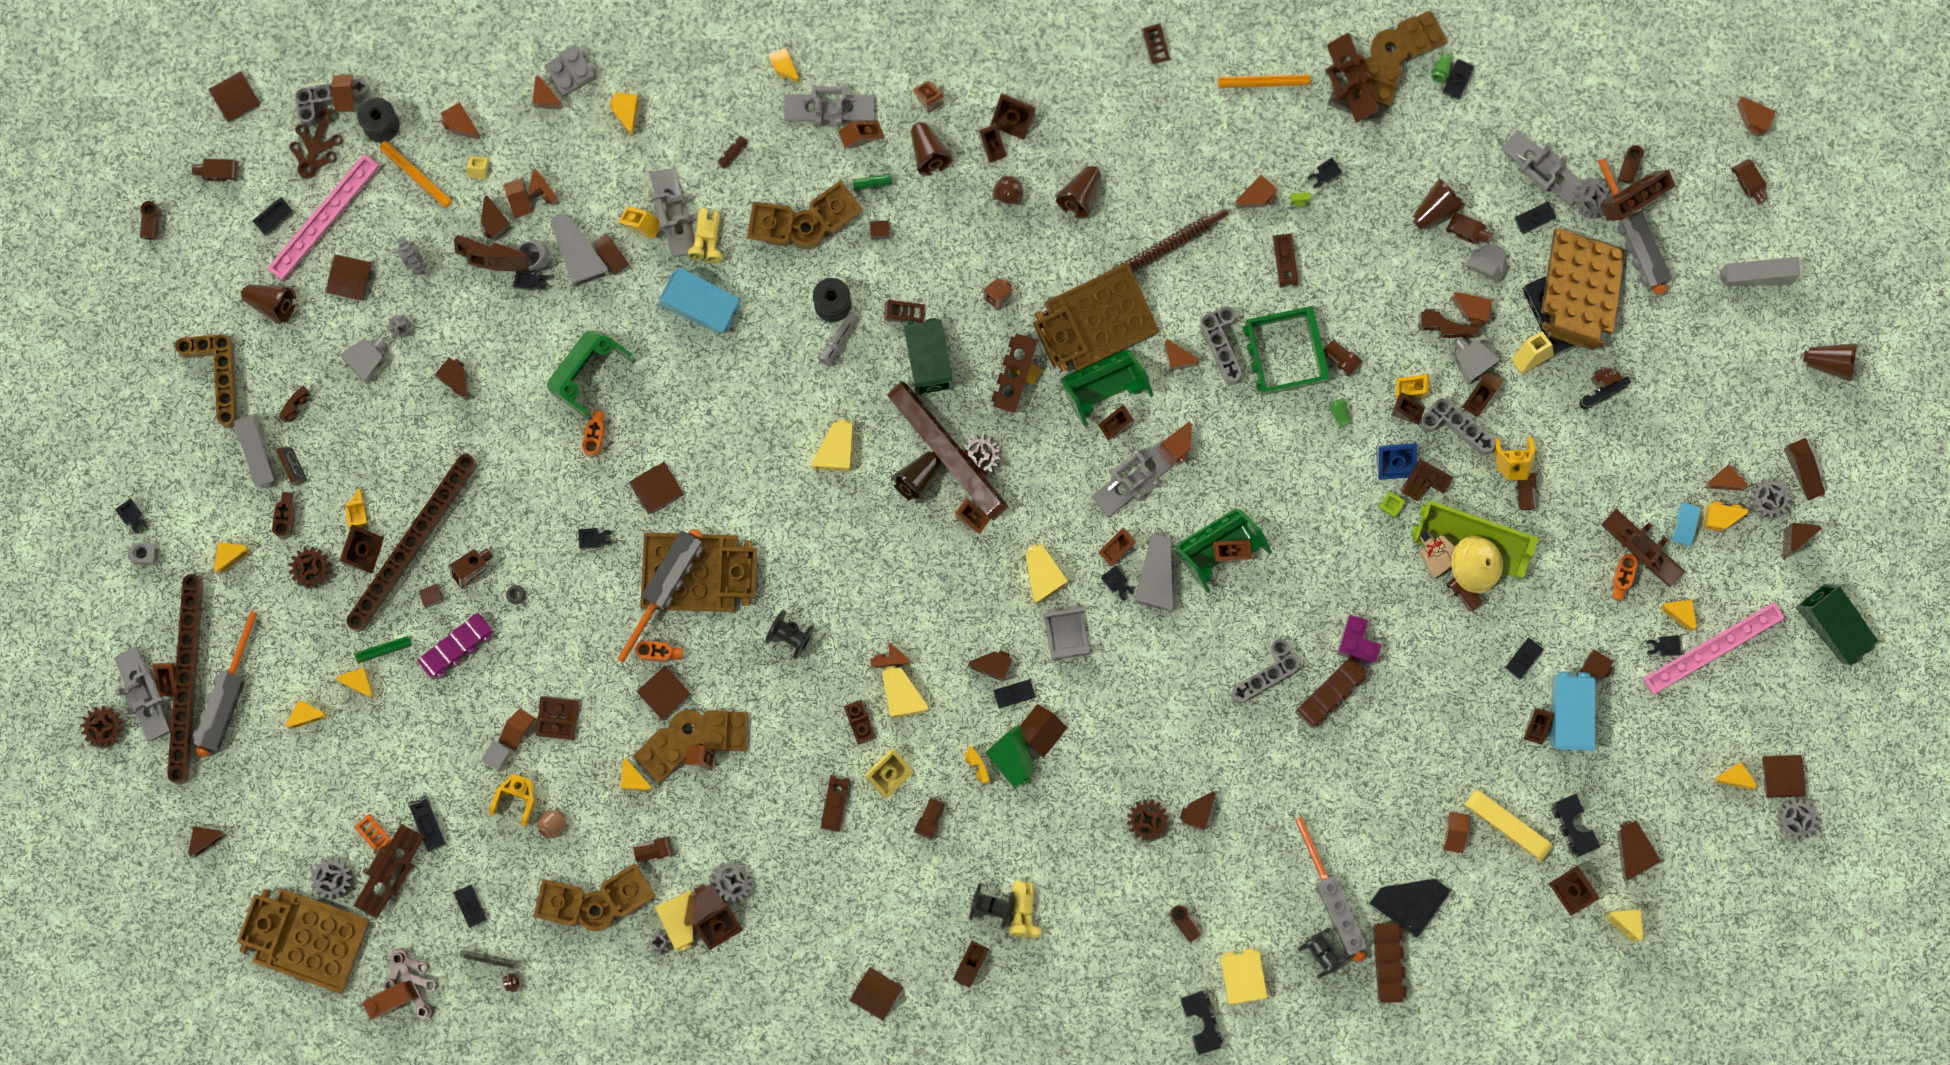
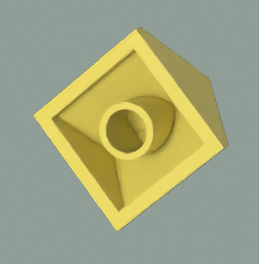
M892 748L865 774V778L887 799L914 772Z
M1641 910L1612 911L1605 914L1604 918L1633 943L1643 939Z

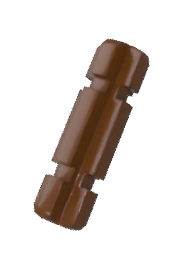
M739 136L735 141L736 143H733L724 153L725 156H721L717 161L722 168H727L730 164L729 162L733 161L742 151L741 148H745L748 144L744 137Z

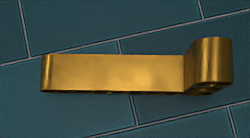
M224 334L179 338L175 343V350L182 357L213 356L217 421L225 428H233L235 426L233 421L237 420L233 342ZM227 341L225 348H219L221 342ZM203 343H208V347L205 350L200 349ZM188 344L189 349L185 352H182V347ZM227 359L228 364L224 367H221V362ZM224 378H229L228 384L221 385ZM230 396V401L227 404H223V398ZM226 415H231L229 422H223Z

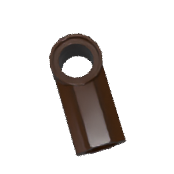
M1633 145L1625 152L1617 179L1620 182L1631 185L1634 183L1641 159L1644 156V151L1640 146ZM1630 152H1635L1638 159L1631 158Z
M145 201L140 207V212L142 213L140 238L157 240L161 209L153 201ZM154 207V212L148 215V209Z
M1334 339L1323 350L1324 354L1337 364L1339 370L1342 369L1347 373V377H1350L1362 364V360L1356 354L1348 352Z
M1530 472L1527 480H1517L1515 489L1518 492L1519 510L1536 509L1535 489L1537 481L1535 472Z
M1455 577L1446 583L1447 587L1453 590V595L1459 597L1470 612L1484 602L1478 593H1471L1463 589Z
M930 798L922 817L920 816L914 833L932 840L945 804Z
M670 836L633 846L637 863L674 856Z
M1178 905L1170 909V919L1189 943L1203 933L1184 906ZM1176 909L1183 911V918L1180 920L1174 918L1173 913Z

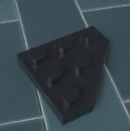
M1436 879L1380 887L1369 904L1418 938L1451 890Z

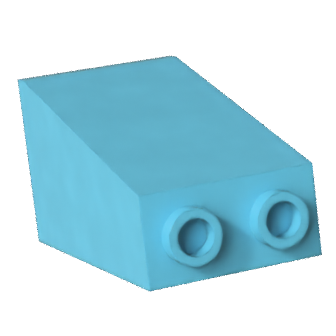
M680 267L672 272L656 304L718 334L724 331L727 332L731 325L729 319L732 314L735 315L740 306L737 304L739 298Z
M1561 671L1559 675H1553L1551 712L1554 713L1550 724V745L1555 749L1595 751V678L1590 676V673L1578 672L1577 676L1570 675V672Z

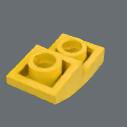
M968 746V752H964L966 764L970 763L971 768L979 766V769L975 770L977 781H982V785L990 784L983 761L971 746Z

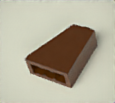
M1630 820L1619 825L1621 829L1617 831L1624 882L1661 861L1637 820L1632 823Z

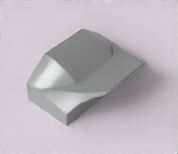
M1486 244L1480 249H1474L1465 267L1500 283L1508 268L1506 252L1491 244Z

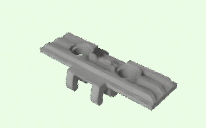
M812 84V94H784V121H815L816 126H842V121H874V95H846V85L844 84L842 86H816V84ZM816 94H842V98L836 99L835 102H823L821 98H816ZM812 103L815 105V111L807 112L805 106ZM845 104L853 106V110L849 113L844 112L842 108Z
M1517 130L1501 150L1521 166L1519 172L1525 173L1543 188L1542 191L1546 192L1549 188L1571 206L1574 203L1572 199L1576 198L1573 191L1578 190L1576 184H1581V181L1563 167L1569 158L1565 155L1562 158L1558 157L1550 150L1553 145L1549 142L1541 149ZM1532 152L1534 157L1526 159L1524 153ZM1532 165L1541 174L1547 177L1549 181H1545L1542 177H1540L1528 166ZM1556 175L1563 177L1564 182L1562 184L1555 182Z
M674 168L650 171L649 174L655 192L651 199L655 203L658 214L659 229H665L672 257L687 255L688 249L694 245L690 223L695 222L698 218L697 213L689 215L686 204L693 200L692 193L682 197ZM662 203H664L666 206L669 222H667V218ZM674 226L681 227L682 234H676Z
M1163 440L1144 455H1141L1135 449L1132 451L1133 454L1117 467L1108 470L1113 479L1091 496L1108 517L1133 497L1136 501L1141 500L1143 496L1159 485V482L1155 479L1172 467L1157 450ZM1137 460L1140 463L1138 469L1128 477L1126 476L1121 479L1119 474ZM1153 462L1156 468L1150 472L1145 467V464ZM1118 485H1123L1126 488L1124 495H1118L1115 492V488Z
M138 646L114 657L125 684L124 688H118L115 692L117 696L124 695L129 708L123 709L124 714H137L147 742L171 731L161 703L164 701L163 697L159 695L151 675L153 672L151 669L146 668ZM137 671V674L132 679V674ZM148 707H151L154 712L151 717L146 714Z

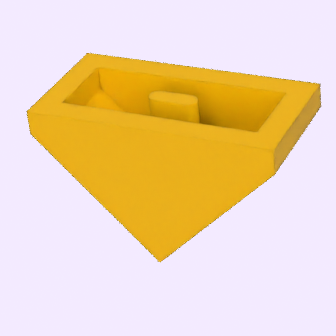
M1428 374L1397 378L1396 397H1398L1400 392L1410 398L1425 399L1429 390Z
M218 542L214 570L218 574L223 573L250 553V549L245 545Z
M1692 600L1668 602L1660 607L1663 612L1690 632L1696 628Z
M365 668L339 675L335 679L371 699L374 697Z
M299 700L286 722V727L291 730L326 719L327 715Z
M625 758L622 764L621 789L651 791L653 788Z
M1741 762L1714 778L1716 783L1748 790L1756 789L1757 785Z

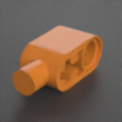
M594 410L592 419L588 421L584 433L582 449L591 458L597 457L600 454L605 434L603 420L605 413L602 411ZM597 425L600 430H596L595 439L593 438L594 432L591 428H595V426ZM596 444L597 447L594 451H587L588 445Z
M1632 554L1624 555L1617 563L1612 580L1614 588L1612 599L1623 601L1626 590L1632 585L1638 565L1637 558ZM1623 560L1630 561L1632 567L1629 569L1624 567ZM1624 574H1627L1624 577V583L1626 584L1621 586V582L1619 580L1623 577Z
M641 641L635 647L637 656L644 661L668 662L671 659L682 660L683 656L682 648H671L669 644L662 642ZM644 646L650 648L647 655L640 654V649ZM653 647H655L656 651H663V648H666L669 653L662 657L660 653L655 652V656H653Z

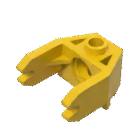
M1531 436L1526 437V450L1502 451L1499 438H1493L1495 440L1493 454L1497 471L1501 472L1508 481L1527 480L1530 471L1533 469L1535 459L1533 438Z
M512 774L496 789L488 814L495 815L501 798L504 795H513L524 799L526 802V809L520 824L526 827L536 802L534 782ZM519 784H522V787L520 789H517V786Z

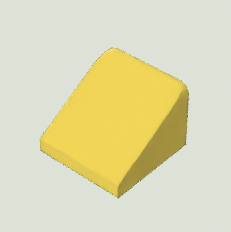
M470 156L466 168L467 177L486 179L489 158Z

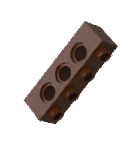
M1669 169L1655 170L1600 205L1607 221L1622 220L1676 186Z
M1017 333L1015 337L1011 336L1008 345L1011 351L1009 355L1005 354L1002 364L1006 367L1004 373H1000L997 384H1000L998 392L994 391L991 402H994V407L1013 413L1016 412L1038 340ZM1015 350H1024V359H1015ZM1011 367L1018 368L1019 376L1017 378H1011L1008 375ZM1006 385H1010L1014 389V393L1009 397L1005 396L1002 392L1003 387Z

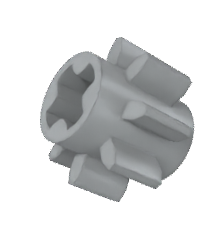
M395 314L391 319H388L389 326H387V329L394 337L399 335L404 338L405 335L410 333L409 326L412 323L405 314L402 316Z
M657 930V935H649L652 939L651 942L646 944L652 945L651 953L658 950V954L661 955V950L669 951L666 946L672 942L665 939L668 935L667 933L661 936L660 931ZM659 937L660 940L664 941V944H661V948H658L657 945H654V942H656L658 940L657 938Z

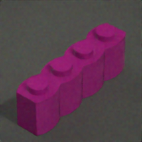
M477 612L432 649L423 654L417 661L432 680L435 678L439 680L446 675V670L452 666L454 668L459 665L464 655L467 654L469 656L477 650L476 646L478 644L488 642L493 637L491 634L494 631Z

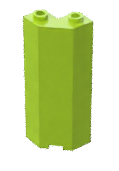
M1428 500L1426 505L1422 504L1419 512L1421 518L1418 526L1414 525L1410 535L1414 537L1413 543L1425 546L1419 536L1428 530L1434 539L1443 535L1455 547L1462 539L1468 536H1482L1494 543L1499 549L1503 559L1502 574L1519 580L1524 578L1529 561L1534 555L1539 540L1535 536Z

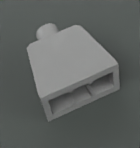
M1462 336L1454 342V345L1460 351L1455 355L1454 360L1468 385L1499 362V359L1479 340H1475L1469 345Z
M364 338L339 356L368 384L386 361L380 352L388 345L381 338L373 344Z

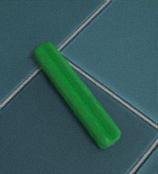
M405 636L356 652L355 658L358 663L411 647L412 643L410 638Z

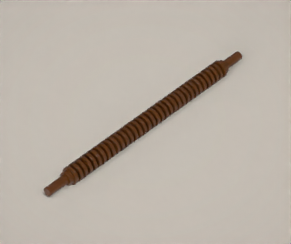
M1224 208L1210 217H1201V220L1198 219L1192 222L1188 227L1185 226L1184 229H1180V232L1176 231L1175 234H1171L1167 239H1162L1163 242L1155 243L1154 246H1150V249L1147 248L1146 251H1141L1137 256L1134 255L1133 258H1129V261L1126 260L1124 263L1129 264L1133 273L1138 271V268L1142 269L1143 266H1147L1151 261H1156L1155 258L1163 257L1164 254H1168V251L1171 252L1180 247L1181 244L1184 245L1185 242H1189V239L1193 240L1194 237H1198L1202 232L1205 233L1206 229L1210 230L1213 223L1228 215L1227 210ZM1047 310L1042 312L1044 317L1049 315Z

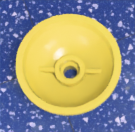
M1476 535L1468 536L1462 539L1453 551L1451 560L1452 571L1456 581L1463 589L1471 593H1483L1490 590L1500 579L1503 570V559L1497 546L1488 539Z

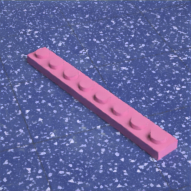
M363 154L267 269L281 281H284L380 166Z
M1773 602L1647 675L1642 680L1650 693L1654 695L1785 618L1776 603Z

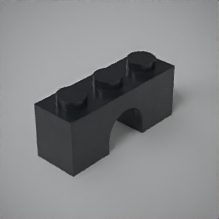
M1577 794L1552 804L1554 807L1551 808L1552 814L1555 819L1559 818L1562 825L1559 826L1563 837L1567 836L1570 843L1567 846L1572 855L1575 854L1577 858L1600 848L1593 829L1587 832H1580L1574 827L1573 821L1575 816L1584 812Z
M1204 991L1180 998L1185 1017L1198 1016L1204 1022L1203 1031L1198 1035L1192 1036L1197 1056L1221 1049L1220 1044H1223L1220 1032L1216 1033L1214 1025H1217L1214 1013L1210 1014L1208 1006H1211L1208 994L1204 995Z

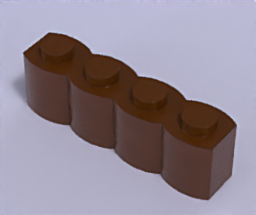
M1350 656L1295 712L1311 728L1314 725L1319 727L1326 720L1323 716L1328 711L1332 714L1339 707L1337 702L1342 698L1346 700L1353 693L1351 689L1355 685L1359 687L1366 680L1364 676L1367 672Z
M1398 923L1374 924L1378 1004L1402 1003L1404 998H1407L1406 986L1402 984V978H1405V967H1401V959H1404V948L1400 947L1399 940L1403 938L1402 927H1399Z

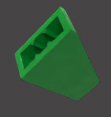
M1017 725L985 752L1014 789L1020 785L1022 787L1027 785L1032 780L1030 777L1035 773L1021 727Z

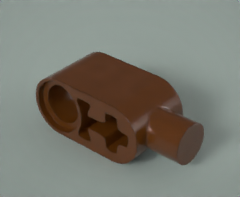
M204 159L203 164H192V175L202 176V180L227 182V180H234V182H237L239 162L231 159Z
M1747 159L1731 168L1732 173H1735L1737 176V181L1748 198L1754 197L1758 205L1768 199L1764 193V190L1767 189L1766 183L1751 159Z
M1460 213L1453 215L1446 228L1448 233L1452 232L1456 234L1457 238L1477 245L1479 240L1489 244L1493 238V233L1485 231L1486 226L1483 223Z
M282 492L281 501L276 504L273 516L272 531L278 538L283 540L291 537L294 526L295 509L292 506L293 493ZM286 507L289 511H286L285 514H283L281 510H285ZM284 525L287 526L286 532L279 534V528Z

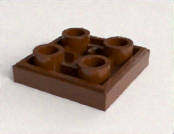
M666 666L636 691L662 721L691 695Z

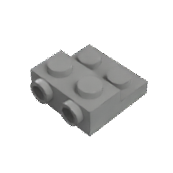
M576 44L559 53V57L544 65L563 97L595 80V68L591 62L587 64L584 59L587 57L582 47L578 48Z

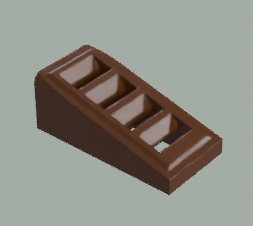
M1161 24L1142 28L1141 33L1151 63L1156 64L1170 60ZM1157 31L1156 35H1148V33ZM1159 38V42L1150 43V40ZM1159 45L1162 46L1161 49L1154 51L1152 50V47ZM1164 52L1165 57H1154V54Z
M887 300L884 307V321H918V323H922L924 321L925 304ZM891 307H894V315H891ZM899 307H902V316H898ZM907 308H910V317H906ZM914 308H920L919 318H914Z

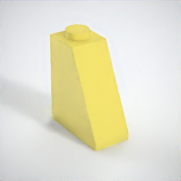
M848 420L833 422L812 461V470L850 471L853 436L852 423H849Z
M1042 544L1031 546L1027 549L1028 553L1025 555L1035 605L1068 583Z
M889 666L885 668V671H882L890 719L929 712L927 704L902 668Z
M691 890L655 907L676 951L679 949L681 952L686 951L692 947L691 943L694 942V925L685 926L684 924L688 897L692 894Z

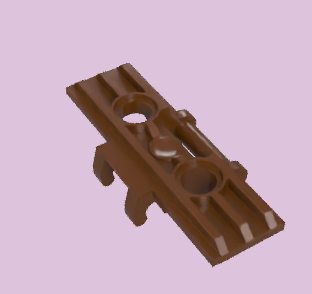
M1348 32L1327 44L1333 65L1325 69V72L1331 80L1336 94V101L1346 98L1354 120L1358 123L1378 112L1379 109L1369 85L1373 78L1363 55L1357 54L1351 35ZM1346 57H1350V60L1343 62ZM1341 71L1346 76L1348 82L1344 85V90L1341 88L1336 72L1339 73ZM1362 89V97L1356 99L1355 94L1357 90Z
M1615 509L1601 524L1604 529L1622 544L1623 548L1626 547L1645 564L1644 567L1652 571L1668 587H1671L1685 572L1661 550L1669 541L1665 536L1656 544L1646 535L1653 526L1650 522L1639 530L1619 510ZM1625 531L1629 532V533L1631 534V536L1625 534L1624 532H1625ZM1657 559L1660 560L1661 565L1658 564Z
M400 824L385 852L375 848L373 852L376 855L369 869L364 867L362 871L370 876L353 906L378 919L391 894L399 895L398 891L411 868L414 869L415 865L410 863L425 836ZM397 849H403L404 855L402 858L394 857V852ZM401 863H404L405 865L400 871L394 884L390 888L388 884L390 883L392 877L397 871L399 865ZM378 883H382V888H384L380 894L374 892V887Z

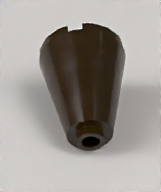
M928 451L896 472L891 477V482L895 481L894 488L907 500L914 499L916 500L914 503H920L942 462L934 452Z

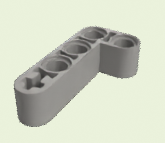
M353 79L354 101L367 99L371 92L367 82L363 79ZM332 83L305 87L296 92L297 114L303 125L311 127L316 124L317 107L334 105L331 92ZM322 93H328L327 97L324 99H321L320 95ZM304 96H309L307 101H301ZM308 113H311V118L305 120L304 116Z
M1226 306L1204 315L1200 328L1224 381L1229 385H1235L1239 382L1242 372L1223 329L1233 324L1236 314L1233 308ZM1227 313L1231 316V319L1228 321L1224 320L1221 315ZM1212 321L1214 326L1208 328L1204 325V322ZM1217 337L1221 339L1222 343L1215 345L1212 339ZM1225 354L1230 360L1223 362L1220 356ZM1230 370L1233 374L1236 373L1234 379L1232 376L1229 377Z
M1445 398L1438 399L1420 421V427L1425 432L1434 431L1442 422L1481 455H1489L1495 447L1493 437ZM1437 405L1445 406L1446 412L1438 411ZM1452 417L1459 418L1461 424L1455 425L1452 422ZM1425 419H1431L1434 425L1427 426ZM1466 430H1473L1475 437H1469ZM1481 436V439L1476 443L1475 441ZM1487 442L1489 445L1484 449L1482 446Z
M1277 639L1273 642L1270 651L1276 661L1274 664L1233 688L1231 699L1235 703L1241 704L1297 671L1299 661L1286 640ZM1275 645H1283L1285 651L1283 653L1276 652ZM1292 661L1295 668L1292 670L1287 669L1285 662ZM1271 670L1276 671L1278 678H1269L1268 672ZM1258 680L1262 686L1260 689H1255L1252 687L1251 682ZM1245 684H1247L1248 691L1243 694V698L1240 696L1236 697L1237 690L1242 692L1246 689Z

